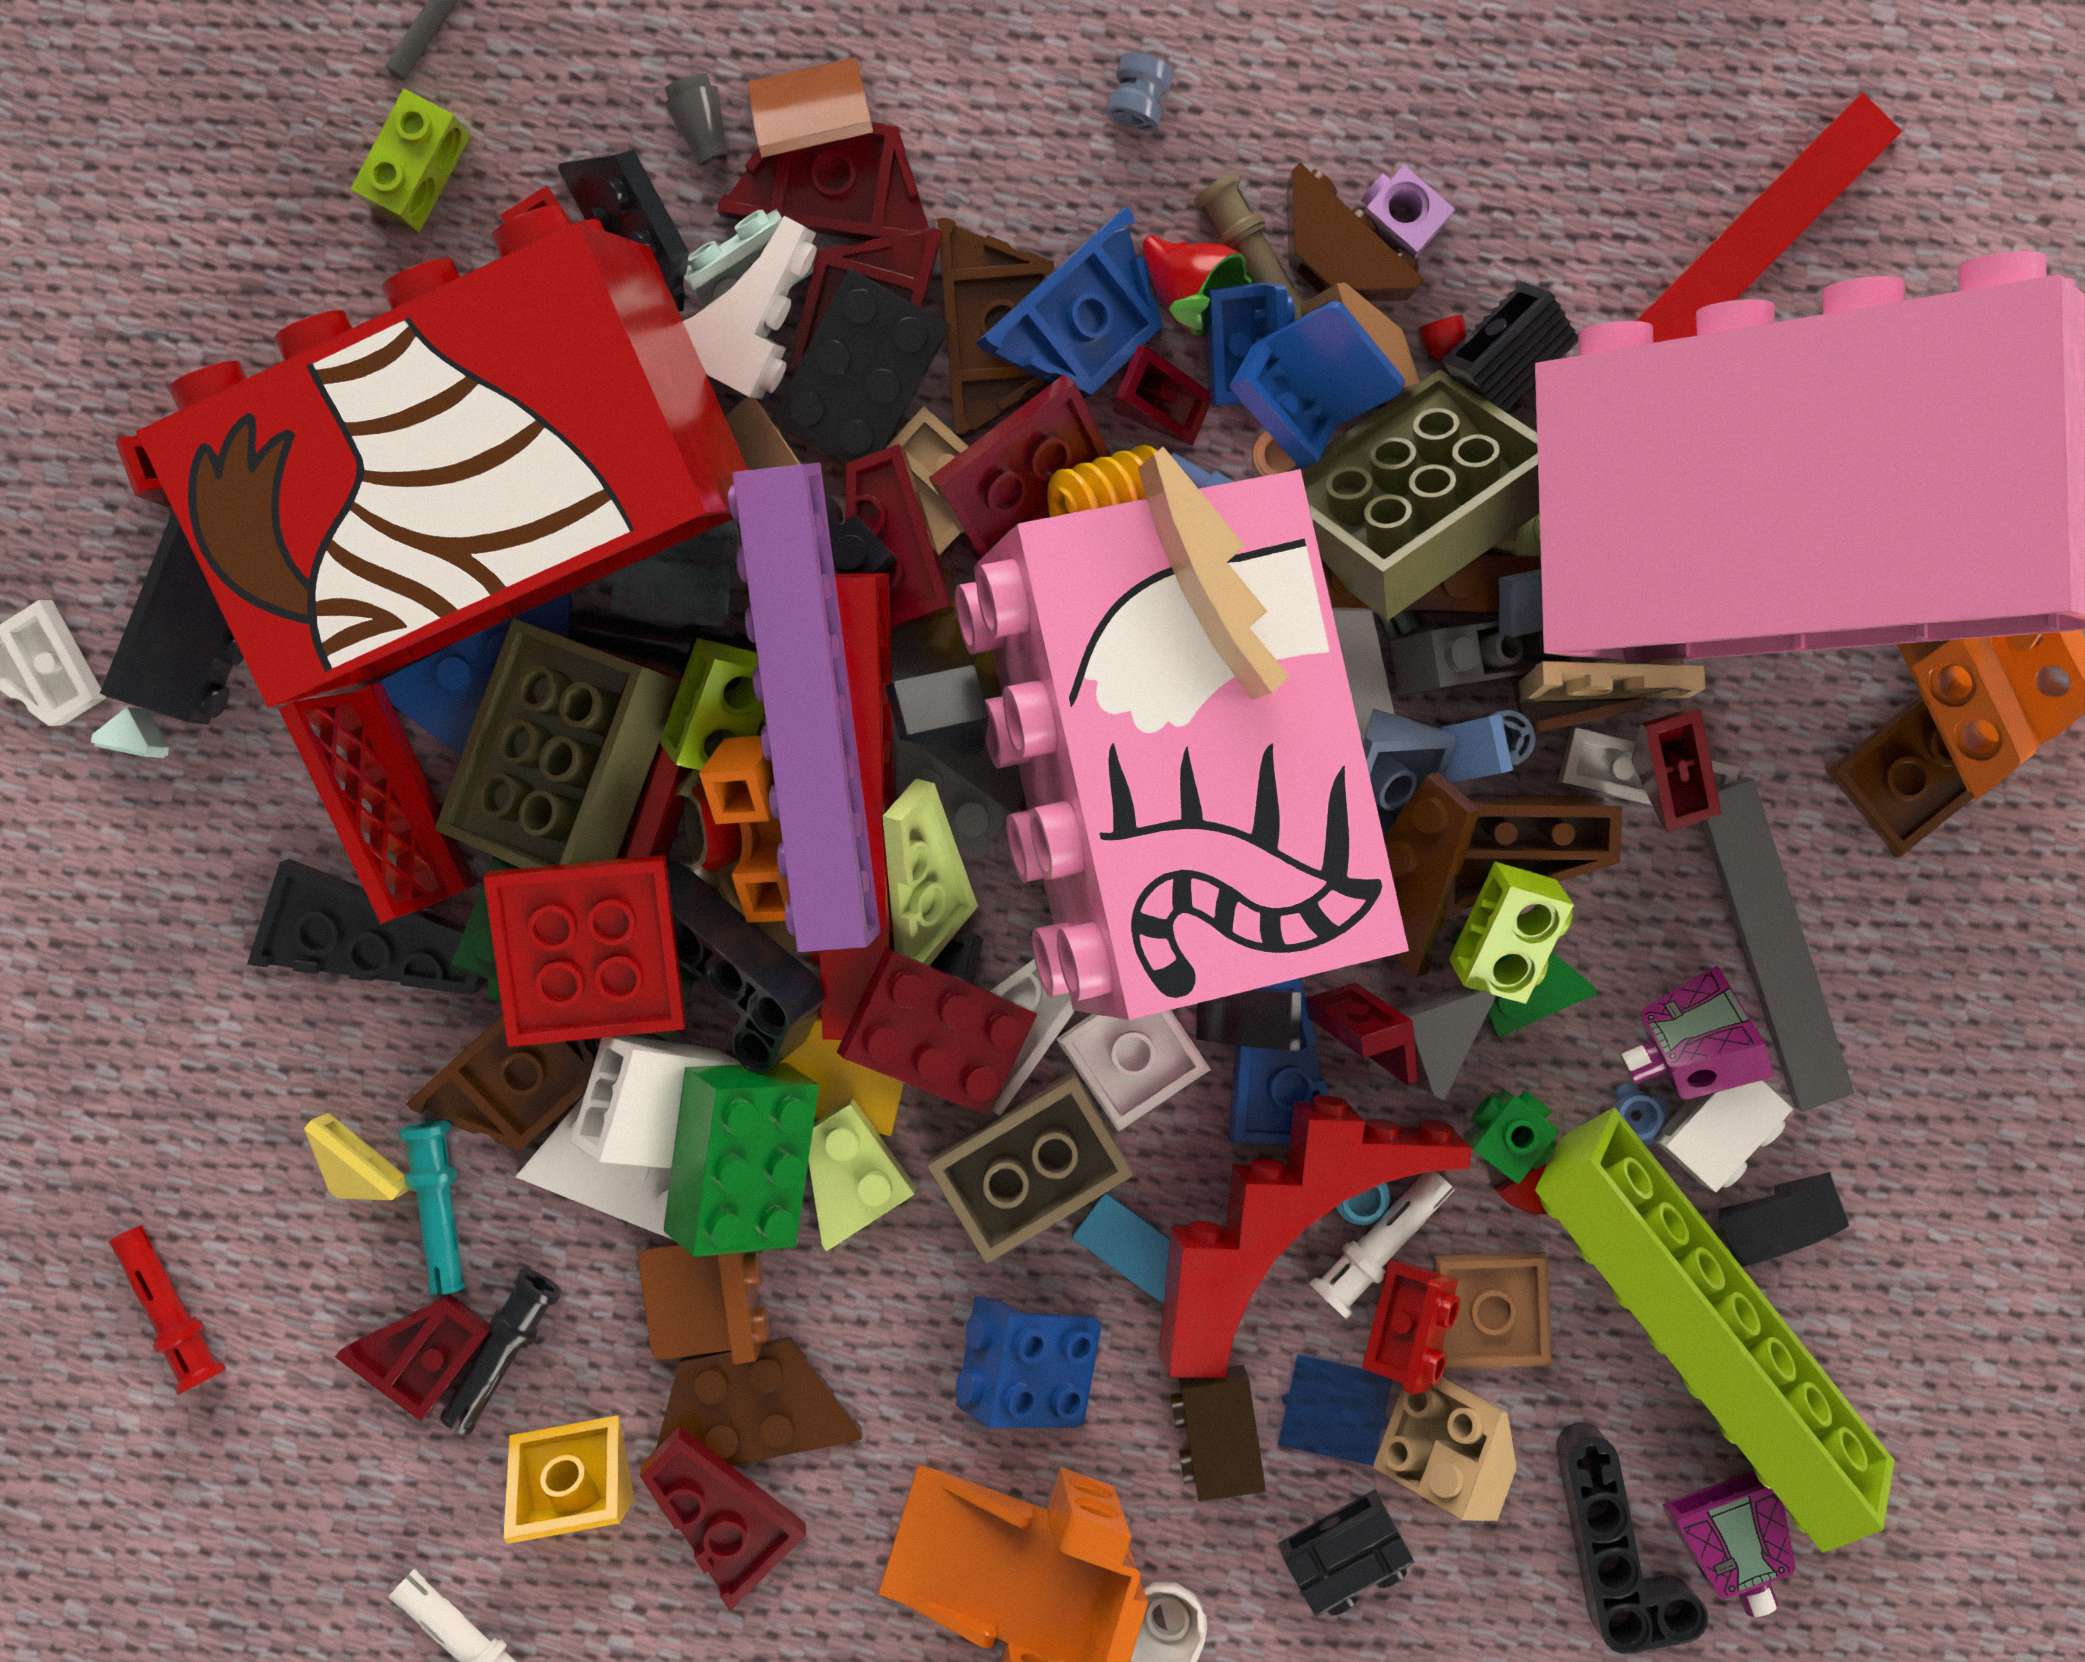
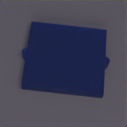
M1297 1354L1289 1393H1285L1282 1396V1401L1286 1407L1278 1445L1374 1466L1381 1429L1389 1423L1385 1411L1392 1379L1360 1367Z

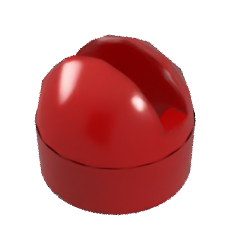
M1463 315L1443 318L1419 328L1425 350L1428 355L1437 360H1443V356L1451 353V348L1459 346V340L1467 338V329Z

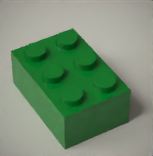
M779 1063L764 1074L751 1072L743 1065L685 1067L663 1231L692 1257L796 1247L819 1084L788 1063Z

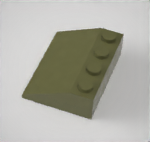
M1440 369L1421 381L1419 385L1411 388L1326 445L1319 461L1301 470L1320 557L1350 593L1387 621L1540 514L1537 432ZM1295 466L1289 471L1299 470L1300 468Z
M513 618L434 830L519 868L615 860L681 681Z

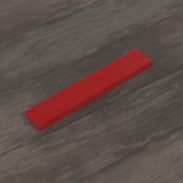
M1863 92L1856 97L1636 320L1653 325V343L1697 336L1696 311L1711 304L1736 300L1885 150L1902 130Z

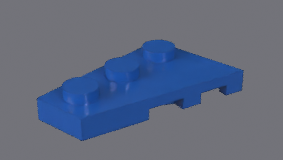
M1302 978L1261 987L1301 993L1300 1050L1289 1051L1235 1045L1228 1139L1234 1143L1289 1146L1294 1101L1313 1102L1315 1096L1329 1095L1326 1079L1322 1078L1315 1044L1317 1041L1312 1020L1308 1018Z

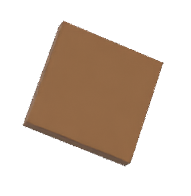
M1546 1252L1433 1256L1435 1272L1458 1279L1455 1295L1460 1298L1457 1319L1451 1329H1446L1441 1349L1447 1355L1444 1370L1552 1366L1548 1254Z

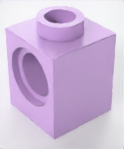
M1405 165L1391 179L1383 173L1361 199L1367 205L1364 212L1373 220L1378 228L1377 235L1391 249L1399 247L1406 251L1414 260L1447 223L1455 210ZM1393 203L1406 204L1412 209L1415 221L1410 223L1396 221L1389 212V205Z

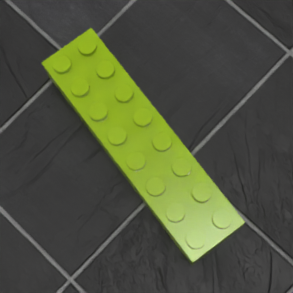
M1613 1107L1563 1136L1559 1140L1535 1189L1543 1208L1552 1218L1560 1221L1575 1240L1577 1250L1583 1259L1590 1264H1594L1610 1284L1617 1302L1633 1313L1646 1330L1652 1346L1659 1353L1665 1354L1679 1371L1690 1394L1697 1399H1701L1717 1419L1724 1437L1729 1442L1736 1444L1752 1463L1759 1481L1766 1488L1772 1489L1788 1509L1797 1529L1804 1534H1808L1822 1553L1882 1531L1884 1529L1892 1481L1894 1458L1618 1110Z

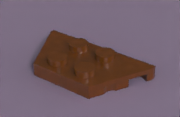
M937 218L938 229L943 231L940 244L945 320L951 325L947 333L954 431L959 438H965L1050 385L981 350L976 342L1054 271V261L1029 251L1020 252L1015 250L1009 243L987 235L985 238L956 226L955 221L948 218Z
M502 1014L414 1095L406 1105L418 1113L428 1110L454 1120V1126L473 1134H487L495 1142L521 1151L586 1092L598 1048L595 1039L508 1047Z
M790 1336L765 1342L756 1362L733 1365L731 1350L682 1358L677 1368L656 1449L681 1426L731 1466L862 1440L863 1432L860 1424L856 1419L853 1420L833 1395L834 1391L824 1378L815 1372L808 1363L806 1355Z

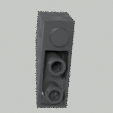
M1499 621L1430 630L1389 641L1398 696L1524 676L1531 672L1536 664L1542 661L1571 662L1570 656L1544 653L1543 630L1509 637L1499 633Z

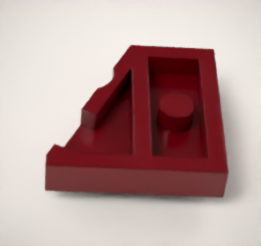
M448 1294L346 1345L337 1353L335 1358L422 1422L491 1331L487 1321L454 1296Z

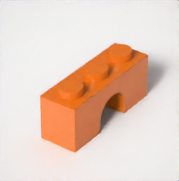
M761 736L724 738L700 770L699 775L715 824L739 823L742 852L739 863L731 875L746 922L786 921L785 908L787 901L790 900L788 878L781 876L777 861L778 846L783 842L780 819H774L769 803L770 788L772 784H775L772 761H767L764 757Z

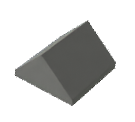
M1459 984L1393 1007L1413 1020L1419 1080L1415 1082L1417 1085L1433 1096L1445 1101L1492 1006L1495 995L1484 990L1478 991Z

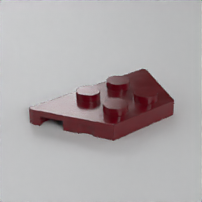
M871 122L873 127L872 133L761 158L758 147L746 163L744 175L728 196L726 194L723 195L718 202L717 208L720 217L743 220L758 210H763L767 215L777 208L782 218L786 216L813 232L865 241L921 232L923 229L929 228L898 126Z
M932 227L923 229L921 232L891 238L887 236L867 240L861 244L842 245L818 250L790 363L798 368L849 268L923 309L943 231Z

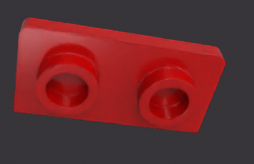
M1399 1259L1389 1260L1362 1369L1403 1383V1391L1413 1395L1430 1390L1433 1385L1438 1384L1446 1366L1447 1355L1446 1352L1441 1351L1446 1329L1449 1330L1453 1327L1460 1308V1298L1455 1295L1458 1279Z

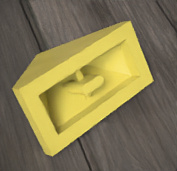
M327 1113L312 1119L304 1128L328 1191L337 1199L394 1200L408 1192L409 1186L405 1184V1175L331 1114Z

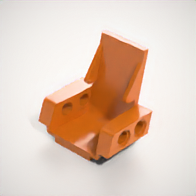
M2081 630L2044 633L2043 637L2041 636L2042 633L1897 644L1968 792L1971 791L1976 801L2033 756L2040 744L2053 740L2085 714V637ZM2050 666H2057L2065 670L2071 681L2070 687L2061 686L2054 682L2050 676Z
M917 1464L878 1595L909 1606L982 1648H993L995 1638L1006 1642L1000 1662H1130L1148 1606L1140 1580V1572L1136 1568L1129 1547L1132 1536L1115 1486L1059 1467L1047 1509L954 1475Z

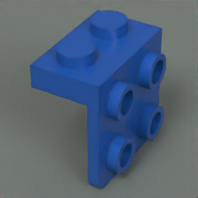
M1331 301L1254 343L1229 387L1238 396L1241 403L1251 411L1275 439L1278 446L1302 470L1319 461L1337 425L1398 396L1404 387L1405 380L1342 303Z
M975 1296L972 1315L966 1325L967 1345L963 1367L956 1381V1406L988 1428L1079 1427L1084 1422L1101 1332L1100 1321L1090 1315L1022 1313L997 1298Z

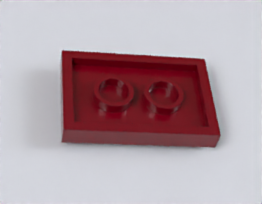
M1063 374L935 472L929 479L974 558L979 561L1018 523L1050 518L1047 502L1048 483L1051 476L1057 470L1072 469L1077 464L1092 463L1096 458L1111 457V454L1076 383Z
M885 947L837 1053L843 1059L990 1117L1036 1019L1037 1013L1028 1007Z

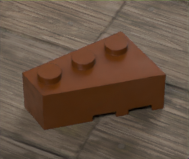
M1465 795L1480 809L1460 874L1454 875L1444 905L1448 908L1446 918L1462 913V909L1474 906L1494 861L1550 877L1558 882L1620 863L1623 806L1606 796Z

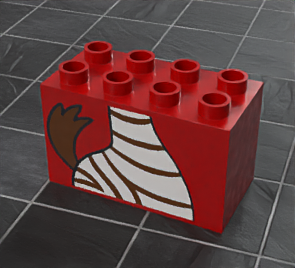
M559 205L534 209L506 221L492 232V238L501 258L460 276L453 260L450 258L435 259L415 265L397 273L382 284V289L392 309L355 327H352L344 310H332L315 314L290 324L274 336V340L284 359L283 362L249 377L246 376L239 361L220 362L192 371L168 386L178 411L137 430L136 433L267 708L369 682L734 520L728 502L729 488L731 485H734L733 472L746 471L748 468L650 246L605 231L601 221L598 219L577 221L570 225L562 206Z

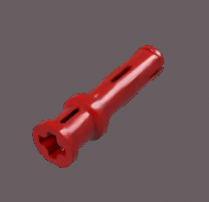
M143 1225L130 1229L108 1241L157 1334L152 1339L154 1342L152 1347L156 1353L164 1354L178 1381L174 1387L177 1395L226 1370L223 1362L215 1361L201 1334V1331L205 1328L202 1320L198 1321L196 1316L191 1318L187 1309L182 1304Z

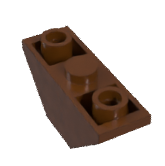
M1300 162L1292 170L1287 183L1289 265L1319 294L1337 283L1345 282L1368 302L1407 301L1424 280L1417 273L1419 267L1415 260L1399 247L1391 249L1377 235L1378 228L1365 212L1358 208H1354L1351 211L1336 196L1337 189L1325 174L1317 169H1313L1310 172Z

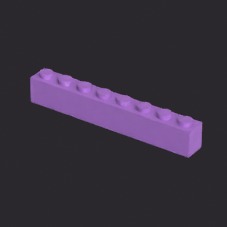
M821 463L733 472L734 485H731L729 488L728 502L734 521L739 522L742 546H739L737 550V568L741 580L748 583L751 606L747 607L745 612V627L749 640L752 643L756 642L759 666H756L754 669L753 685L756 698L759 702H764L767 725L762 729L761 744L765 759L772 761L775 784H772L770 788L769 803L774 819H780L783 842L778 846L777 861L782 877L788 878L790 900L787 901L785 908L786 926L788 932L796 937L797 952L864 948L881 933Z

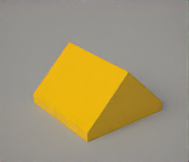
M619 1415L509 1436L504 1540L507 1544L621 1523L635 1497Z

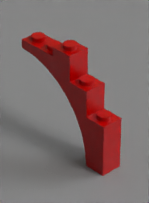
M1330 1095L1315 1096L1313 1102L1294 1101L1287 1166L1278 1160L1269 1158L1253 1159L1251 1165L1232 1164L1226 1228H1222L1219 1224L1209 1221H1194L1189 1224V1227H1171L1158 1352L1169 1377L1225 1378L1233 1338L1250 1297L1274 1261L1307 1227L1342 1202L1382 1183L1424 1172L1469 1169L1472 1147L1454 1130L1453 1126L1447 1123L1423 1121L1418 1128L1400 1127L1399 1124L1385 1119H1369L1365 1122L1345 1099Z

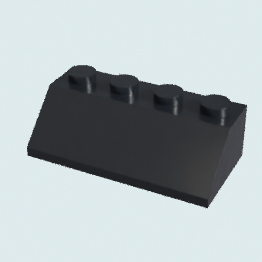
M172 511L100 694L188 723L209 725L211 718L218 717L228 702L229 688L225 686L232 666L239 665L244 657L174 511Z

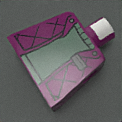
M1718 966L1710 968L1643 1008L1640 1017L1649 1042L1620 1054L1634 1085L1666 1073L1679 1098L1686 1100L1762 1081L1774 1076L1765 1042Z
M1754 1470L1662 1504L1666 1515L1704 1580L1720 1599H1729L1739 1595L1746 1615L1751 1617L1765 1616L1778 1608L1779 1604L1771 1582L1792 1575L1796 1566L1784 1504L1772 1489L1766 1488L1759 1481Z

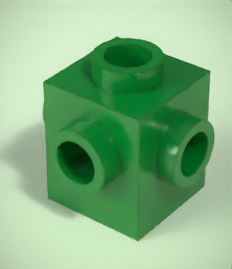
M1502 1089L1497 1097L1494 1094H1490L1477 1107L1472 1116V1121L1476 1124L1464 1140L1472 1147V1150L1519 1185L1532 1167L1534 1169L1540 1168L1551 1157L1556 1148V1142L1553 1139L1560 1130L1546 1120L1552 1110L1529 1092L1524 1090L1519 1097H1516ZM1517 1128L1516 1133L1511 1137L1512 1132Z

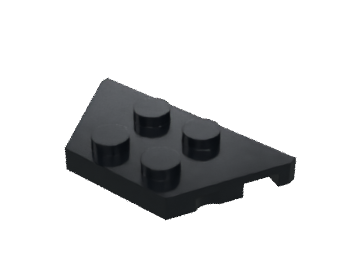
M635 150L603 154L586 159L583 157L560 163L557 168L578 205L584 220L598 219L601 221L605 231L650 246L678 311H683L685 298L683 280L687 274L689 251Z

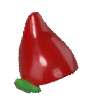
M1148 235L1143 240V256L1145 257L1156 295L1175 322L1194 336H1204L1206 334L1205 309L1209 305L1210 298L1204 295L1205 288L1252 284V279L1246 274L1247 265L1244 255L1229 246L1215 243H1172L1161 239L1157 235Z

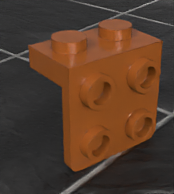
M678 1243L648 1247L642 1251L638 1258L651 1352L655 1358L665 1360L731 1350L733 1365L756 1362L764 1343L770 1340L768 1312L766 1307L760 1308L757 1286L762 1284V1268L757 1251L692 1257Z

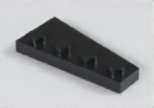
M286 859L279 863L247 965L268 967L275 965L293 968V971L312 974L319 972L349 975L350 979L400 982L402 986L473 995L480 990L484 977L452 967L451 963L464 933V926L423 910H417L380 924L363 887L292 859Z

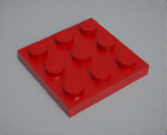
M666 855L487 871L483 879L508 1047L685 1029L686 1016Z

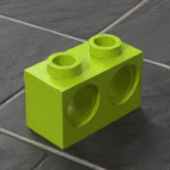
M403 88L350 190L370 208L420 233L471 135L454 114Z
M697 638L659 741L675 765L701 770L724 738L758 736L757 730L765 708L764 702H759L756 698L753 685L754 669L756 666H759L756 652ZM742 676L740 683L734 689L724 691L726 685L732 679ZM723 729L715 740L705 743L706 738L712 732Z
M1494 861L1449 958L1464 987L1478 991L1484 990L1492 995L1527 1003L1535 985H1539L1546 976L1548 958L1558 937L1563 936L1567 932L1572 920L1574 904L1556 879ZM1536 904L1529 912L1519 915L1525 907ZM1512 954L1507 960L1496 963L1501 957Z

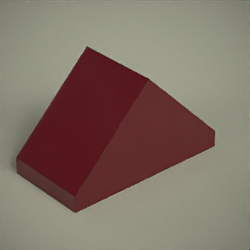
M1138 344L1115 397L1113 412L1193 446L1211 404L1209 401V390L1149 347Z
M1694 706L1641 723L1631 761L1662 828L1669 832L1722 815L1701 709Z

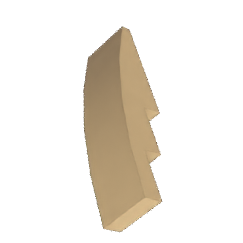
M1162 447L1144 462L1138 470L1156 532L1179 586L1213 647L1252 700L1271 694L1290 676L1250 629L1268 611L1227 563L1245 545L1168 451Z

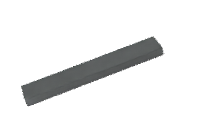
M1744 777L1717 787L1722 815L1701 822L1795 1108L1804 1112L1854 1093V1089L1754 778Z

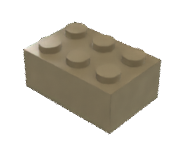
M1074 1069L1005 1110L1001 1116H995L932 1154L927 1165L986 1265L1134 1176L1131 1163Z

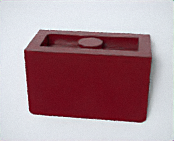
M1356 982L1306 998L1308 1018L1361 1057L1372 1059L1406 1085L1419 1080L1413 1020Z

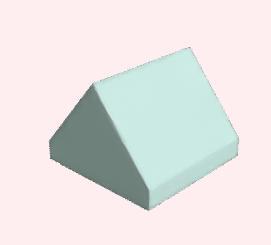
M126 707L93 733L91 743H94L95 747L145 757L164 758L168 756L169 746L150 711L147 709Z

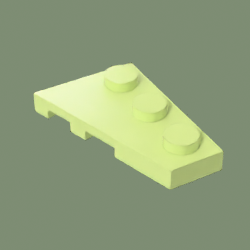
M916 778L883 815L894 949L899 953L930 965L977 909L978 904L935 783Z

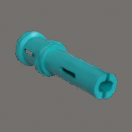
M444 1119L417 1122L398 1129L399 1139L406 1142L410 1173L404 1176L405 1184L409 1186L410 1191L416 1192L423 1251L428 1275V1292L432 1295H437L440 1292L442 1294L453 1293L466 1287L461 1266L450 1185L455 1183L457 1170L449 1162L445 1133L450 1131L451 1127L450 1121Z

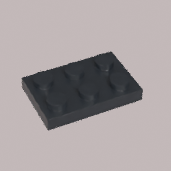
M849 268L771 421L844 463H849L886 449L951 325Z

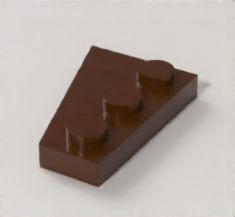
M1439 772L1428 774L1383 837L1409 951L1394 954L1393 956L1416 978L1428 974L1433 955L1429 954L1436 930L1443 927L1448 908L1444 905L1454 875L1460 874L1480 809Z

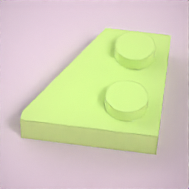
M851 1098L814 1123L808 1162L821 1243L824 1249L828 1251L913 1196L917 1187L854 1098Z

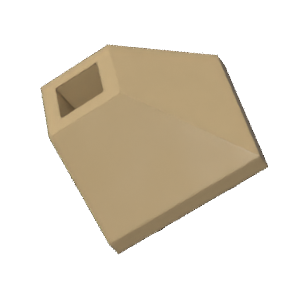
M1442 1377L1438 1384L1432 1386V1389L1415 1395L1403 1391L1402 1386L1373 1468L1461 1520L1498 1521L1517 1469L1508 1413Z

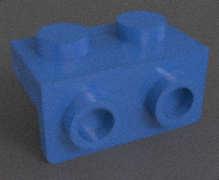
M1263 282L1204 289V295L1210 298L1209 305L1205 309L1209 401L1211 404L1217 406L1241 403L1229 385L1254 343L1295 321L1294 302L1291 295L1287 294V287L1285 285Z

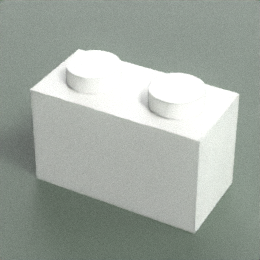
M1758 1081L1688 1099L1655 1135L1654 1142L1697 1182L1717 1192L1721 1187L1731 1186L1743 1175L1747 1168L1745 1161L1759 1146L1770 1144L1781 1134L1785 1127V1121L1783 1120L1793 1108L1766 1083Z

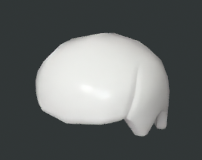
M1153 1582L1143 1588L1148 1606L1130 1662H1197L1204 1647L1207 1633V1615L1203 1613V1605L1197 1596L1177 1583ZM1158 1605H1161L1167 1630L1160 1628L1154 1620L1153 1611Z

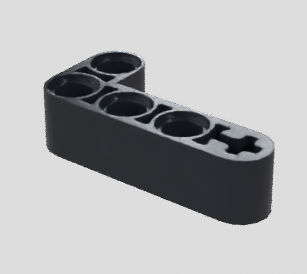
M668 860L667 869L679 963L741 1015L732 1037L733 1052L738 1061L749 1071L757 1074L767 1073L807 1040L824 1003L823 987L811 970L754 923H747L745 916L688 868L677 861Z
M1574 1423L1567 1426L1559 1434L1556 1442V1453L1588 1614L1593 1626L1604 1642L1613 1651L1620 1654H1637L1687 1644L1697 1640L1707 1627L1708 1612L1704 1603L1681 1578L1674 1575H1661L1643 1579L1620 1460L1615 1447L1593 1425ZM1590 1445L1596 1449L1589 1452L1588 1457L1591 1470L1597 1477H1591L1587 1468L1579 1460L1586 1456L1585 1447ZM1600 1499L1608 1500L1606 1511L1601 1516L1596 1518L1587 1517L1588 1508L1593 1502ZM1619 1555L1617 1565L1612 1570L1598 1572V1566L1605 1557ZM1684 1599L1683 1607L1677 1614L1664 1616L1665 1610L1671 1602ZM1622 1610L1630 1611L1628 1619L1622 1625L1617 1627L1609 1626L1611 1618L1617 1612Z

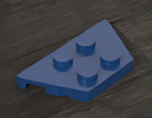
M1128 206L1114 214L976 342L980 349L1049 384L1064 374L1076 383L1083 399L1093 395L1134 355L1138 344L1145 345L1163 327L1157 301L1153 298L1149 289L1150 276L1145 257L1137 258L1129 231V226L1134 224L1135 221Z
M570 593L565 594L514 618L571 639L573 598ZM513 618L463 639L376 683H382L392 705L458 755L462 756Z

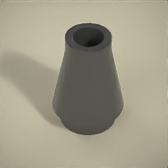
M707 74L687 76L667 85L665 91L668 100L664 105L693 152L697 165L710 163L712 158L719 160L727 157L729 153L725 144L718 87L710 84Z

